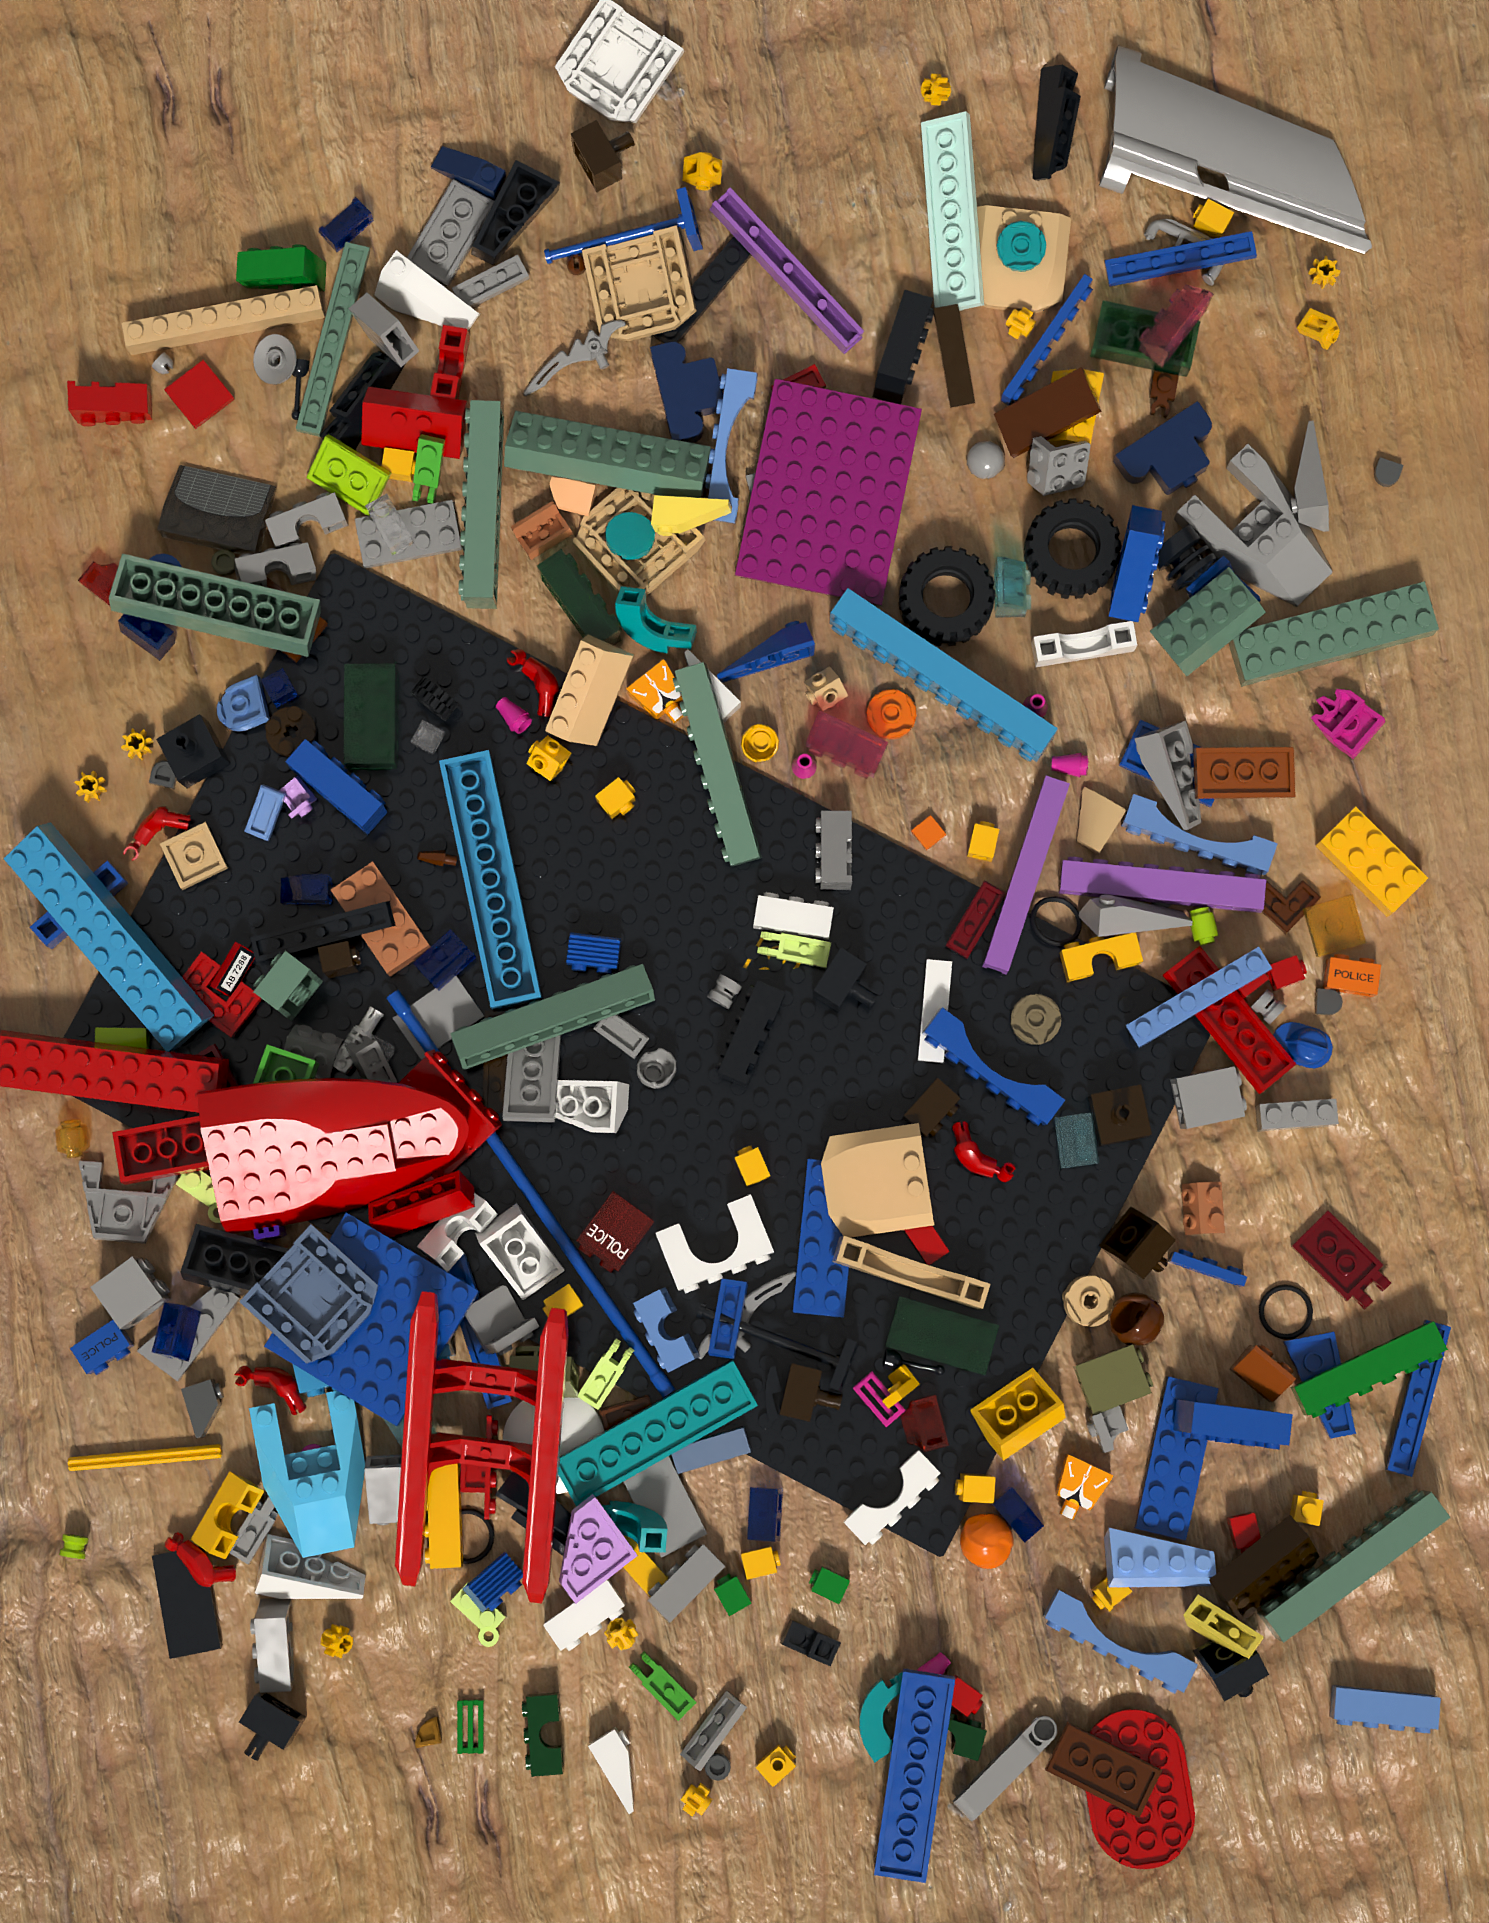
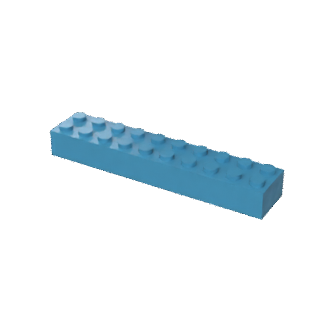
M847 588L831 611L829 624L832 625L831 629L841 636L846 634L853 639L852 643L862 650L867 648L874 653L873 657L883 664L888 662L894 666L893 670L898 675L904 678L909 676L915 681L914 684L919 689L925 692L927 690L931 691L936 695L935 698L940 703L946 706L948 704L952 705L957 709L956 713L967 720L969 718L973 719L978 723L977 727L988 734L991 731L998 736L997 740L1006 747L1010 748L1012 745L1018 749V754L1025 760L1037 762L1053 740L1058 730L1057 727L849 588Z
M489 750L440 760L441 773L491 1009L494 1011L527 1004L535 1000H543L491 754Z
M51 822L36 826L4 858L166 1051L170 1052L181 1047L214 1016Z

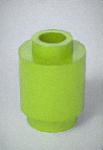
M1209 907L1190 911V919L1193 921L1190 927L1194 942H1199L1200 946L1214 943V938L1218 937L1219 934L1213 912H1210Z

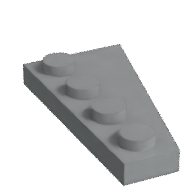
M212 1288L139 1348L137 1352L173 1379L180 1381L238 1303L240 1297L231 1292Z

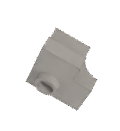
M1120 1406L1096 1415L1088 1416L1090 1422L1086 1423L1091 1437L1096 1436L1102 1453L1114 1450L1113 1443L1116 1436L1129 1430Z

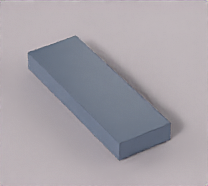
M743 1426L696 1440L671 1455L677 1473L680 1474L751 1453L752 1449Z

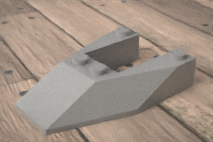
M1247 444L1230 460L1226 469L1261 503L1232 531L1196 495L1177 511L1174 520L1182 528L1192 525L1201 537L1198 544L1201 547L1208 545L1210 549L1207 553L1209 555L1214 553L1217 557L1216 562L1221 557H1226L1230 561L1234 573L1240 579L1297 607L1333 571L1311 528L1298 522L1297 513L1292 514L1290 499L1293 496L1268 463Z

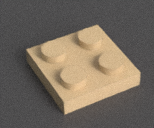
M206 822L160 843L182 890L228 869Z

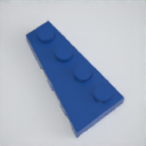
M1335 1332L1283 1341L1301 1381L1307 1380L1341 1363ZM1349 1402L1338 1407L1332 1404L1325 1408L1326 1413L1318 1416L1330 1439L1356 1434Z

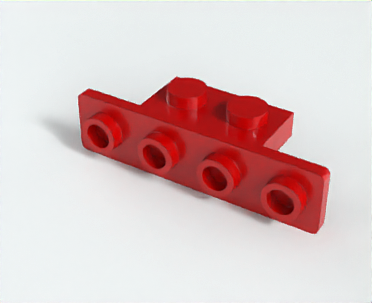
M488 1414L486 1438L493 1439V1436H498V1420H494V1415ZM461 1464L460 1492L485 1493L484 1520H490L491 1514H496V1498H492V1488L497 1487V1472H492L493 1468Z

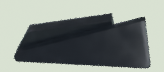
M1063 64L1043 67L1040 73L1032 177L1036 181L1052 178L1051 175L1053 173L1063 170L1068 164L1081 96L1073 92L1078 73Z
M381 351L371 354L329 410L336 418L320 434L321 439L324 440L325 436L329 434L356 450L362 439V405L368 387L391 390L405 364L400 367L387 354H383Z
M512 1471L495 1495L517 1509L511 1519L526 1529L529 1484L519 1474ZM556 1500L552 1548L564 1556L571 1514Z

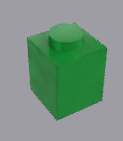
M821 1566L820 1571L815 1569L809 1580V1584L812 1585V1592L837 1604H840L850 1583V1579Z
M727 1574L716 1581L718 1586L714 1587V1590L729 1617L752 1604L737 1575L731 1577L730 1574Z

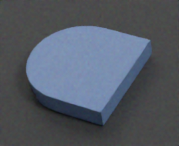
M258 675L229 686L225 690L226 693L221 701L217 704L219 720L228 729L233 731H245L270 720L262 681Z

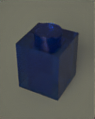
M283 668L261 679L276 708L299 696Z

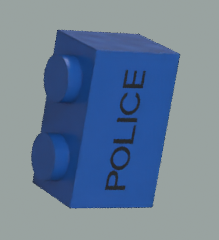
M111 1320L70 1349L86 1374L95 1373V1375H99L109 1368L107 1363L115 1358L119 1361L131 1353L129 1349L134 1344L126 1331L119 1329L114 1320Z

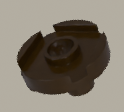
M297 706L284 707L277 710L265 725L266 739L269 745L277 754L290 757L305 739L310 743L315 741L317 727L312 717ZM287 727L298 728L295 732V738L291 736L285 737Z

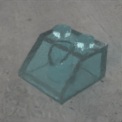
M997 557L994 566L995 618L1025 617L1027 610H1031V594L1026 595V585H1030L1031 574L1029 570H1026V562L1006 557Z

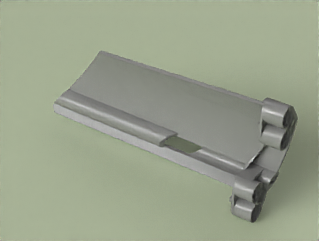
M1120 45L1117 46L1111 63V69L1104 85V89L1115 92V109L1110 151L1099 182L1100 187L1123 194L1132 173L1363 254L1372 248L1371 241L1365 234L1364 224L1366 221L1358 195L1334 140L1140 62L1141 52ZM1197 166L1224 174L1228 181L1229 191L1203 183L1198 175Z

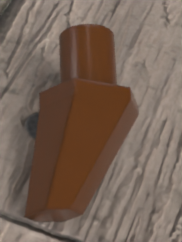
M445 850L423 851L417 854L418 860L443 866V864L456 866L457 856L446 854Z

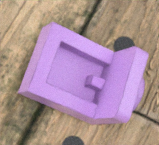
M299 776L294 777L279 790L286 793L284 802L292 811L288 814L291 818L298 814L301 818L313 809L311 804L317 800Z

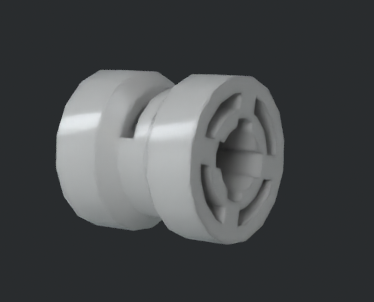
M720 974L716 981L715 989H711L707 997L729 1009L733 1003V996L738 994L742 987Z
M1267 989L1253 1003L1251 1008L1255 1012H1260L1264 1020L1271 1024L1286 1008V1005L1282 1001H1277L1273 993Z

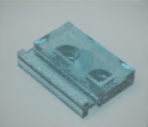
M1093 1113L1055 1117L1061 1168L1099 1164Z

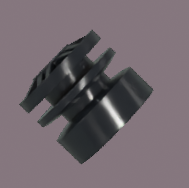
M1188 525L1163 543L1162 549H1159L1158 570L1162 571L1171 566L1172 570L1166 577L1168 582L1179 576L1172 585L1175 591H1179L1185 586L1192 584L1217 560L1214 553L1202 558L1210 549L1208 545L1197 550L1194 548L1201 537L1192 525Z

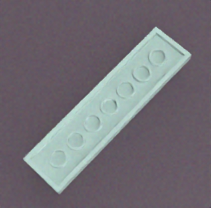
M965 111L921 122L934 307L958 304L959 311L984 305L970 114Z

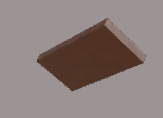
M1080 367L996 412L994 416L1010 456L1015 458L1032 449L1033 438L1042 436L1045 440H1049L1102 411L1084 369Z
M1069 1722L1066 1723L1044 1769L1140 1818L1162 1772L1160 1768Z

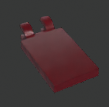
M1329 1211L1291 1246L1346 1302L1353 1297L1364 1310L1373 1302L1363 1292L1369 1284L1373 1282L1381 1292L1391 1284L1378 1271L1383 1264Z

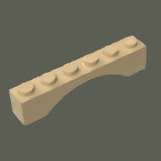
M846 1236L839 1237L832 1259L834 1263L975 1309H983L990 1288L989 1283L929 1266Z

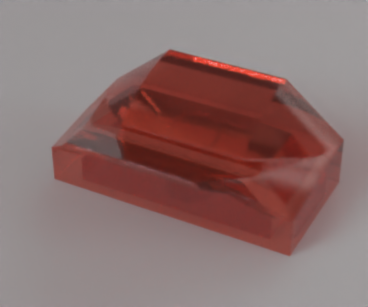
M93 561L78 579V582L110 607L109 596L118 566L115 563L100 565Z
M936 1395L911 1401L907 1411L901 1415L907 1443L920 1447L923 1452L949 1446Z

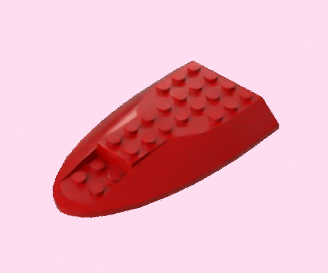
M345 1078L296 1079L198 1092L200 1127L218 1213L222 1226L229 1233L263 1229L264 1227H273L275 1225L282 1226L322 1218L356 1209L421 1183L446 1166L464 1147L469 1133V1122L466 1116L450 1100L435 1093L401 1083Z

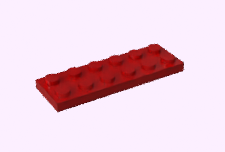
M1199 946L1165 972L1163 977L1179 994L1217 972L1219 968L1202 947ZM1237 990L1195 1014L1258 1094L1264 1092L1296 1065L1294 1060Z

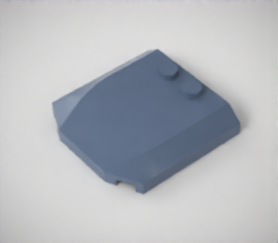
M312 1224L293 1243L294 1245L259 1283L257 1282L239 1301L306 1364L334 1354L371 1314L379 1287Z

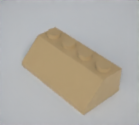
M589 634L585 636L579 644L545 731L569 742L597 746L634 655Z

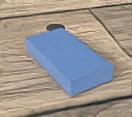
M262 784L244 832L269 841L286 793Z

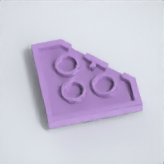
M593 1494L571 1512L559 1578L560 1584L575 1604L638 1556Z

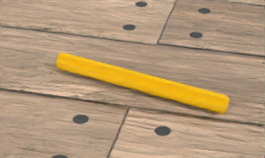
M220 1444L77 1456L68 1458V1468L70 1471L215 1459L222 1457V1447Z

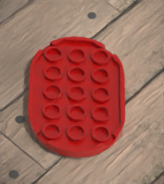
M1123 1709L1110 1713L1099 1720L1089 1733L1160 1768L1162 1772L1140 1818L1085 1791L1091 1828L1100 1847L1115 1861L1135 1869L1157 1868L1171 1862L1180 1854L1190 1840L1194 1830L1195 1808L1184 1747L1175 1730L1164 1719L1154 1713L1141 1709Z

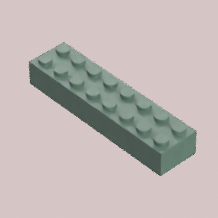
M470 400V408H466L465 422L467 423L469 433H465L464 446L468 457H464L463 470L466 473L467 482L463 481L462 494L465 497L466 506H462L461 512L465 531L461 530L460 541L461 546H463L464 555H460V570H462L464 578L459 580V595H461V601L465 602L467 608L497 609L504 412L501 401Z
M515 411L505 444L504 467L660 496L702 498L709 470L711 446Z
M122 554L109 596L111 611L306 657H309L321 614L320 600L127 554Z
M1424 581L1248 628L1228 644L1242 687L1430 637L1439 630Z
M1417 1489L1412 1491L1404 1498L1406 1500L1404 1504L1399 1507L1394 1505L1384 1513L1386 1516L1379 1522L1374 1520L1363 1528L1365 1533L1358 1538L1356 1536L1349 1538L1343 1543L1345 1548L1338 1553L1335 1551L1329 1553L1322 1559L1324 1563L1316 1569L1314 1566L1309 1568L1301 1575L1303 1577L1301 1581L1297 1584L1292 1582L1290 1585L1285 1586L1281 1590L1282 1595L1277 1599L1264 1602L1260 1606L1262 1610L1257 1614L1273 1636L1283 1643L1451 1518L1434 1494L1424 1490L1418 1492Z

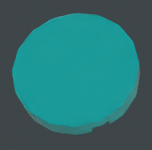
M1018 221L1011 223L1003 229L998 237L996 247L998 257L1003 265L1012 271L1025 272L1032 270L1040 264L1045 256V236L1031 222Z
M634 512L621 513L614 516L607 525L605 531L606 545L613 554L622 556L623 559H639L650 552L655 542V531L650 520L643 515Z

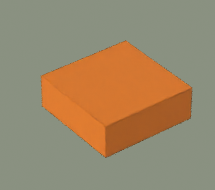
M931 815L911 830V833L926 851L947 835Z

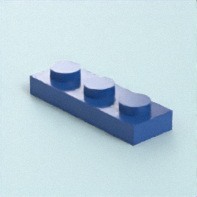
M1179 1249L1178 1253L1171 1252L1169 1263L1239 1287L1245 1286L1247 1276L1241 1275V1269L1227 1266V1269L1218 1267L1217 1261L1203 1257V1260L1200 1261L1192 1258L1193 1253L1183 1249Z
M721 1279L708 1351L709 1356L735 1359L740 1322L742 1320L748 1287L747 1282ZM721 1313L735 1319L734 1325L720 1322Z

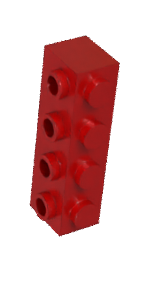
M458 1170L368 1204L369 1225L391 1238L475 1207L474 1186Z

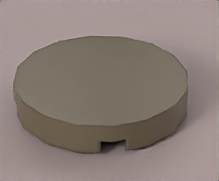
M1042 994L1021 998L1015 1004L1011 1013V1027L1014 1034L1021 1041L1030 1045H1041L1049 1042L1058 1033L1061 1026V1014L1058 1005L1051 998Z

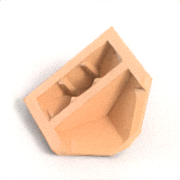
M552 476L549 485L557 509L589 517L599 484Z

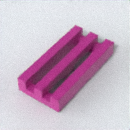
M871 1371L853 1387V1390L883 1425L887 1427L906 1410L899 1402L894 1404L898 1409L895 1413L886 1407L882 1402L883 1399L871 1387L868 1381L872 1379L886 1396L890 1395V1393ZM863 1385L888 1413L890 1418L886 1420L861 1391L860 1388Z

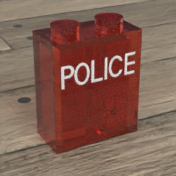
M612 1191L576 1240L581 1244L578 1249L589 1257L595 1254L601 1259L599 1265L610 1273L614 1269L619 1272L655 1222Z

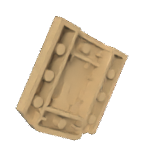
M989 205L978 206L977 215L984 295L983 306L1009 311L1014 309L1020 311L1025 307L1034 313L1044 311L1045 308L1061 305L1071 218L1060 213ZM1018 221L1031 222L1042 231L1046 240V251L1042 261L1032 270L1025 272L1012 271L1004 266L998 257L996 249L998 237L1003 229L1009 224Z
M677 225L653 231V235L611 246L603 244L582 250L599 334L603 324L614 320H622L626 325L616 329L610 338L632 341L675 330L696 312L681 236Z
M616 488L590 511L589 517H583L576 538L574 537L573 539L574 546L618 592L621 586L646 589L647 596L698 552L705 542V537L696 527L680 534L672 533L671 536H662L655 532L654 545L646 556L639 559L626 560L622 556L613 554L606 545L605 539L608 523L614 516L626 512L641 514L651 522L655 494Z
M919 1123L829 1137L821 1168L828 1215L843 1236L851 1238L934 1225Z

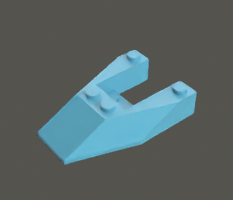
M339 1391L326 1393L335 1445L284 1455L275 1403L249 1408L263 1487L303 1558L355 1546L365 1473V1459L354 1400Z

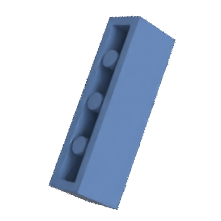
M1332 1685L1330 1717L1337 1719V1724L1352 1726L1353 1721L1363 1722V1727L1378 1728L1379 1724H1387L1391 1730L1404 1731L1405 1726L1415 1727V1732L1430 1733L1431 1729H1439L1441 1698L1436 1695Z

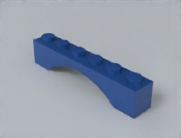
M943 1007L938 1010L922 1032L926 1036L924 1039L926 1043L935 1049L938 1046L946 1051L944 1055L955 1064L958 1062L962 1063L967 1067L966 1073L976 1080L979 1077L987 1082L985 1086L996 1095L999 1093L1003 1094L1008 1098L1006 1100L1007 1104L1016 1110H1019V1108L1023 1109L1028 1113L1026 1118L1037 1126L1040 1123L1047 1125L1065 1101L1064 1098L1046 1085L1018 1083L1004 1078L991 1070L973 1050L966 1036L963 1022Z

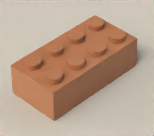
M373 861L331 889V892L345 912L390 901L396 926L361 935L390 977L432 949Z

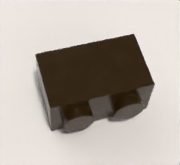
M348 941L318 947L322 971L328 978L359 972L358 965L362 964L359 950Z
M937 1078L906 1112L903 1118L909 1124L919 1123L920 1133L925 1138L929 1133L934 1137L942 1128L943 1124L940 1121L946 1114L951 1118L959 1109L960 1105L957 1102L960 1100V1097Z

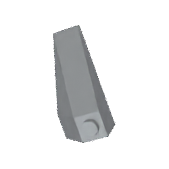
M1313 420L1308 421L1294 488L1295 498H1291L1290 502L1292 514L1297 513L1299 523L1326 532L1329 531V505Z
M1101 895L1100 898H1092L1079 911V918L1098 937L1192 926L1193 923L1183 911L1112 895Z

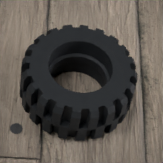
M1069 498L1066 503H1063L1062 500L1056 501L1052 507L1046 506L1042 509L1040 515H1036L1028 530L1023 549L1025 550L1024 562L1029 567L1028 573L1030 577L1036 578V584L1040 588L1046 587L1048 589L1047 593L1053 596L1055 593H1059L1061 598L1068 599L1069 596H1075V599L1083 598L1084 594L1087 593L1092 595L1097 592L1099 587L1103 588L1108 583L1109 578L1117 567L1122 548L1121 540H1119L1120 532L1118 526H1113L1114 519L1110 514L1105 516L1102 507L1099 505L1096 508L1090 506L1091 501L1083 500V503H1077L1076 498ZM1071 528L1086 533L1092 539L1096 548L1095 557L1091 564L1085 568L1074 570L1064 568L1056 563L1049 552V542L1056 532Z
M945 546L944 550H939L938 547L931 548L927 554L921 553L917 556L915 562L912 561L908 565L907 571L903 574L898 604L899 610L902 611L904 623H908L909 629L914 633H918L926 641H934L936 646H941L942 643H948V647L956 646L957 642L965 643L973 635L977 636L983 626L987 624L994 606V580L988 574V567L985 563L981 565L978 562L979 557L974 553L972 556L966 554L967 550L959 548V551L952 550V546ZM938 576H952L961 580L970 592V603L967 609L955 617H941L934 614L924 604L923 591L926 584Z

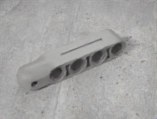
M1045 1715L1036 1717L957 1795L953 1803L970 1821L975 1820L1054 1740L1057 1734V1726L1054 1720Z

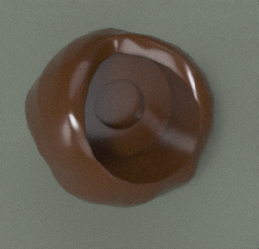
M1139 1292L1125 1294L1112 1307L1109 1317L1111 1332L1126 1345H1147L1157 1338L1164 1325L1163 1310L1159 1303L1147 1294Z

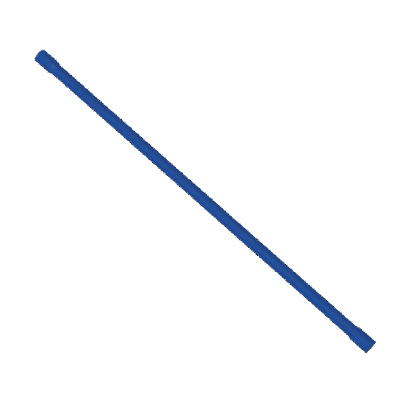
M397 990L390 994L386 999L397 1015L402 1018L424 1052L426 1053L433 1049L440 1052L412 1012V1008L401 992ZM494 1132L486 1140L622 1338L634 1350V1355L649 1375L655 1388L664 1398L675 1390L674 1386L655 1363L498 1134Z

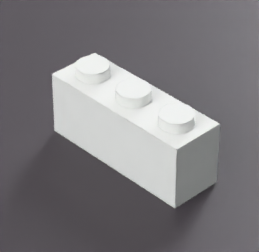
M765 892L764 896L758 895L753 928L829 940L834 907H829V903L824 901H814V904L804 903V899L791 896L789 900L779 899L778 894Z
M607 1579L577 1604L572 1603L545 1622L543 1626L560 1651L564 1648L570 1651L581 1643L579 1639L586 1633L591 1636L602 1628L600 1624L608 1617L613 1621L624 1613L622 1607L626 1603L611 1581Z

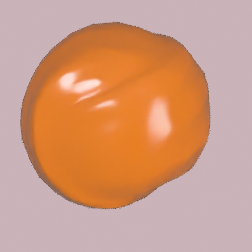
M978 1514L966 1520L961 1530L960 1546L963 1555L968 1561L983 1569H994L1002 1565L1009 1557L1014 1546V1538L1008 1523L999 1515Z

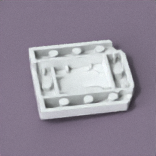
M599 0L555 65V68L568 92L605 118L614 121L637 123L685 51L664 35L662 37L625 12L621 6L612 0Z

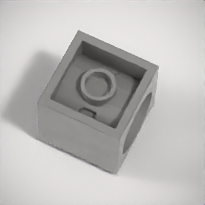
M132 1256L90 1287L119 1329L130 1330L171 1300L168 1296L170 1292L168 1286L162 1279L159 1281L153 1275L155 1269L148 1259L144 1260L143 1258Z

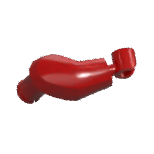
M516 649L510 651L515 657L507 658L508 664L511 666L523 665L521 672L534 682L535 689L539 693L537 714L543 716V713H545L544 716H551L554 695L559 692L556 677L550 668L535 658L530 657L527 660L524 650Z
M166 806L157 807L141 822L132 836L136 840L125 847L123 854L125 855L128 849H134L136 854L132 861L137 859L140 853V846L142 844L147 846L156 833L165 828V826L187 831L191 815L170 812Z
M963 1121L962 1128L960 1122L955 1123L952 1126L957 1142L954 1151L959 1161L970 1172L990 1178L997 1174L1000 1181L1008 1182L1014 1176L1012 1172L1016 1167L1009 1162L1005 1163L1001 1168L996 1166L997 1160L983 1154L978 1145L972 1141L968 1123Z
M241 1366L234 1374L240 1376L235 1381V1384L238 1386H245L249 1379H254L255 1386L271 1388L278 1396L284 1398L292 1415H297V1409L301 1413L307 1407L297 1391L296 1379L278 1367H255L254 1372H252L249 1367Z
M177 1532L172 1538L168 1537L166 1539L165 1547L169 1551H177L178 1557L199 1585L211 1587V1585L217 1582L235 1581L236 1569L234 1565L212 1566L207 1555L190 1540L183 1542L184 1536L182 1533Z

